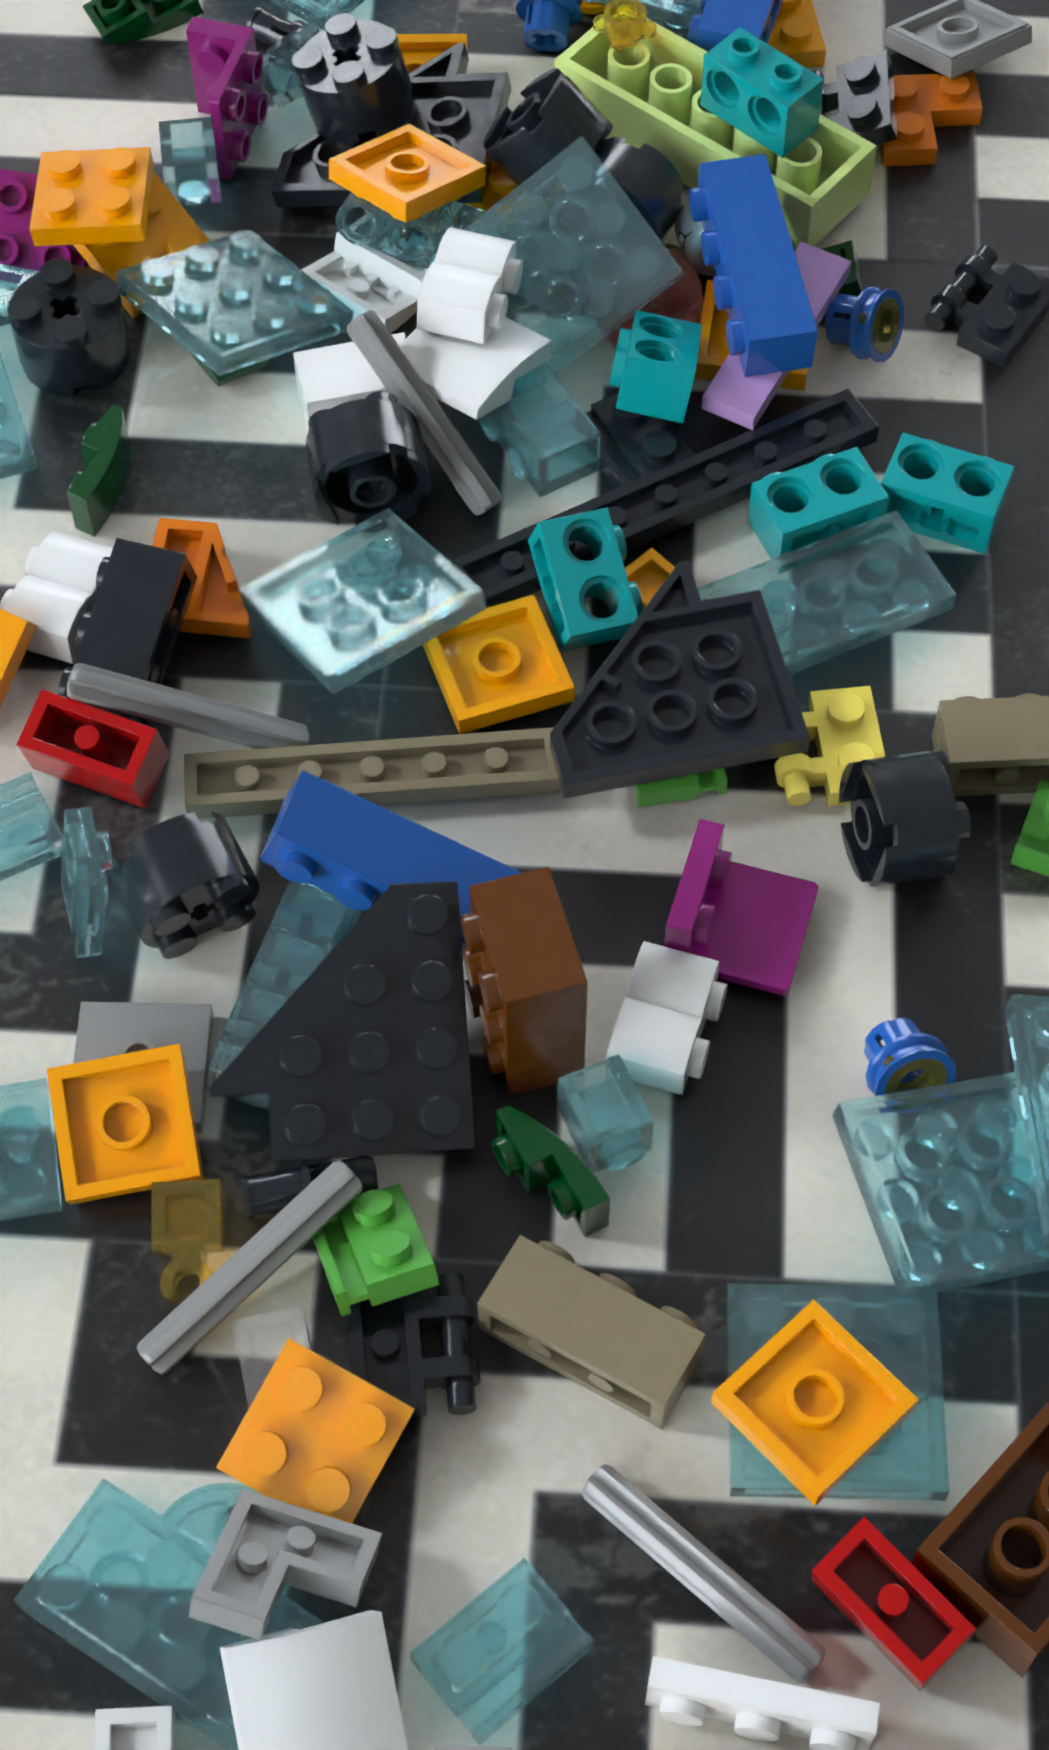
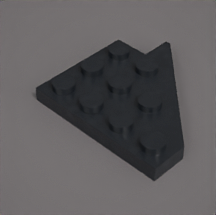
M465 43L455 44L409 73L414 98L413 108L404 122L396 128L411 124L486 165L485 186L462 196L457 201L447 204L483 202L493 163L490 154L483 147V140L493 122L507 107L512 89L507 72L465 74L469 62ZM375 130L359 134L360 142L351 144L330 141L321 136L317 131L284 152L271 190L276 206L373 205L329 179V159L377 138Z
M688 560L678 563L550 733V749L564 799L808 752L810 736L761 591L755 590L701 601Z
M457 881L391 884L209 1087V1098L267 1095L271 1162L468 1150L475 1148Z

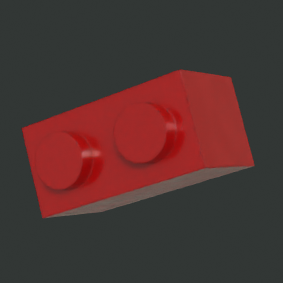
M41 689L16 744L33 769L146 809L170 755L157 729Z
M865 1516L811 1570L812 1582L919 1692L969 1642L976 1630Z

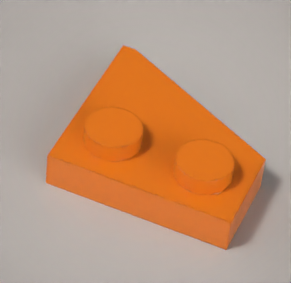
M159 518L152 546L185 553L197 575L180 632L251 639L253 631L250 618L239 592L237 580L231 563L228 560L217 523Z

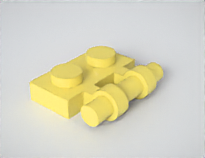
M861 686L810 691L808 701L809 712H802L810 741L815 740L818 758H810L803 753L779 757L774 764L777 783L780 787L785 788L787 803L791 806H802L810 802L812 798L809 787L824 786L828 807L850 805V802L839 803L840 781L847 764L866 759L886 757L871 687Z

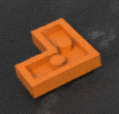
M975 72L963 73L952 79L943 74L894 76L898 139L879 145L882 166L935 164L938 147L934 127L980 125L983 108Z

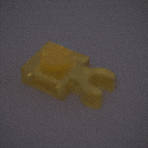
M221 1179L151 1182L152 1251L155 1255H172V1261L164 1268L160 1278V1289L168 1303L177 1302V1284L183 1276L188 1274L197 1275L200 1278L201 1285L213 1274L205 1263V1253L224 1252V1184Z

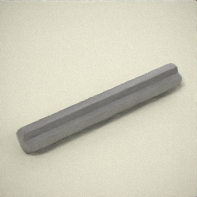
M369 310L353 319L346 327L348 335L387 391L395 395L398 404L406 407L415 415L420 425L423 443L471 512L478 516L498 504L502 499L500 491L377 313Z
M83 663L75 664L68 678L67 696L80 702L254 749L308 745V727L302 723Z
M341 1161L333 1162L138 1343L137 1350L152 1369L161 1375L168 1373L360 1194L363 1186L354 1172Z
M604 1464L588 1478L583 1487L582 1495L584 1500L796 1682L804 1683L815 1673L823 1662L826 1653L821 1644L612 1466Z

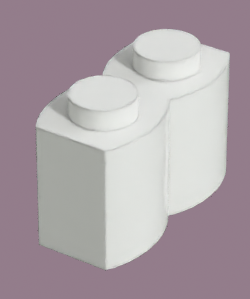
M449 227L440 242L435 261L431 263L424 276L418 293L417 329L481 344L487 341L492 328L501 330L507 312V294L517 293L523 273V260L515 259L516 241Z
M52 531L46 536L40 546L35 545L30 550L25 563V576L14 589H9L5 592L0 603V609L38 625L27 648L28 651L74 664L79 649L77 632L80 620L85 612L92 611L98 594L96 589L98 567L104 557H110L113 548Z
M643 941L609 1043L606 1057L607 1075L683 1095L688 1077L701 1078L709 1052L710 1041L702 1039L700 1036L706 1019L718 1022L728 984L717 981L719 961Z

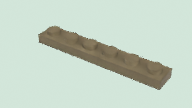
M554 727L184 754L186 814L196 812L199 819L213 818L211 812L220 813L224 817L279 813L286 795L303 770L379 806L561 793V786L550 749V733Z

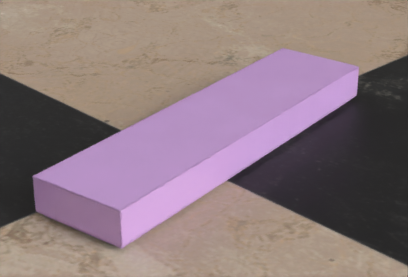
M801 241L795 250V255L815 323L818 326L830 302L834 300L848 278L852 261ZM729 354L703 394L701 409L753 430L789 371L745 377L739 355L731 356Z

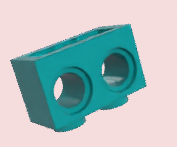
M739 27L704 54L700 106L784 158L818 130L824 79Z
M636 310L632 329L620 328L609 381L610 386L619 387L616 409L683 423L696 373L702 324Z
M902 433L881 481L882 487L889 496L884 523L986 554L1006 504L1015 466L996 461L987 456H979L946 446L931 439H923Z
M854 447L837 454L823 455L811 463L785 472L771 473L761 480L753 482L751 484L748 522L779 571L881 535L883 533L889 496L859 449Z
M608 507L539 521L529 537L528 543L559 652L622 639L643 611V605L637 584L634 581H628L623 563L627 555L625 537L620 526L612 524ZM580 541L585 543L591 549L594 560L583 561L576 558L571 553L568 542ZM595 597L602 600L608 607L609 617L598 618L589 613L585 607L584 598Z

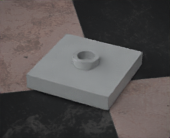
M948 0L885 29L886 47L951 79L1032 43V25L979 0Z
M81 1002L73 1063L180 1043L185 1053L197 1133H203L214 1018L212 1004Z

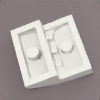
M368 214L336 232L335 246L332 253L299 271L297 290L351 321L360 314L373 310L377 313L388 331L392 333L417 312L418 293L429 266L435 261L437 251L377 217Z
M505 317L501 330L492 328L484 344L416 328L399 347L436 399L477 420L511 400L515 379L549 360L552 340Z
M368 1610L304 1629L287 1628L265 1634L261 1641L251 1638L220 1647L239 1750H408L381 1611Z

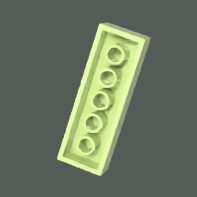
M621 3L554 60V68L559 69L565 76H568L613 124V129L606 139L617 136L626 137L627 139L624 144L639 149L643 143L655 147L672 162L679 172L683 184L690 188L698 187L700 163L766 154L791 241H794L796 248L801 241L816 246L870 194L877 145L820 114L818 130L784 158L780 157L700 106L704 54L707 53L706 50Z

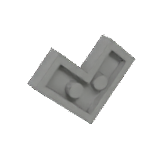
M242 1489L191 1597L188 1617L261 1641L285 1585L357 1607L377 1557L382 1533Z

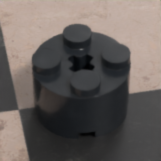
M349 13L337 14L328 19L325 23V29L308 40L292 57L295 73L310 116L318 133L330 141L344 144L359 143V134L374 130L376 136L380 137L393 131L403 123L413 108L412 83L397 34L393 28L380 22L356 20Z
M557 68L545 72L524 88L520 94L525 100L513 112L507 106L493 122L483 140V147L490 154V157L535 204L544 201L564 179L569 183L573 178L582 173L592 162L588 154L594 147L604 141L613 129V124L568 76H565Z
M626 137L607 138L589 154V157L592 159L591 164L565 186L560 195L559 204L554 211V217L558 225L566 230L574 242L590 255L592 263L598 269L605 272H614L618 267L638 266L648 261L673 227L677 216L684 208V204L681 205L680 197L684 191L683 181L672 162L655 147L643 143L640 149L624 144L627 139Z
M62 258L49 260L41 266L40 272L26 279L15 290L7 304V313L20 363L28 380L38 388L57 395H75L74 388L92 385L93 391H96L111 384L125 370L129 362L130 349L120 290L117 283L101 272L87 267L73 266L71 262Z
M384 391L374 392L365 399L352 400L331 409L319 410L309 418L306 452L315 503L325 519L340 526L338 518L355 521L357 530H377L399 524L412 517L419 510L417 501L420 500L424 493L428 497L431 491V478L422 433L415 415L406 407L398 404L394 394Z
M920 751L866 759L849 763L845 767L840 781L839 803L850 802L852 821L841 823V830L848 859L854 873L861 882L872 881L870 887H879L944 877L954 872L959 841L967 840L970 837L971 820L965 803L955 801L950 783V765L944 751Z
M196 812L182 814L165 820L142 832L128 843L133 855L122 866L117 856L110 864L109 876L143 943L152 948H159L165 959L177 958L191 951L198 943L197 936L219 926L222 931H233L245 926L256 915L252 903L259 893L260 884L225 817L220 813L211 812L213 821L201 822Z

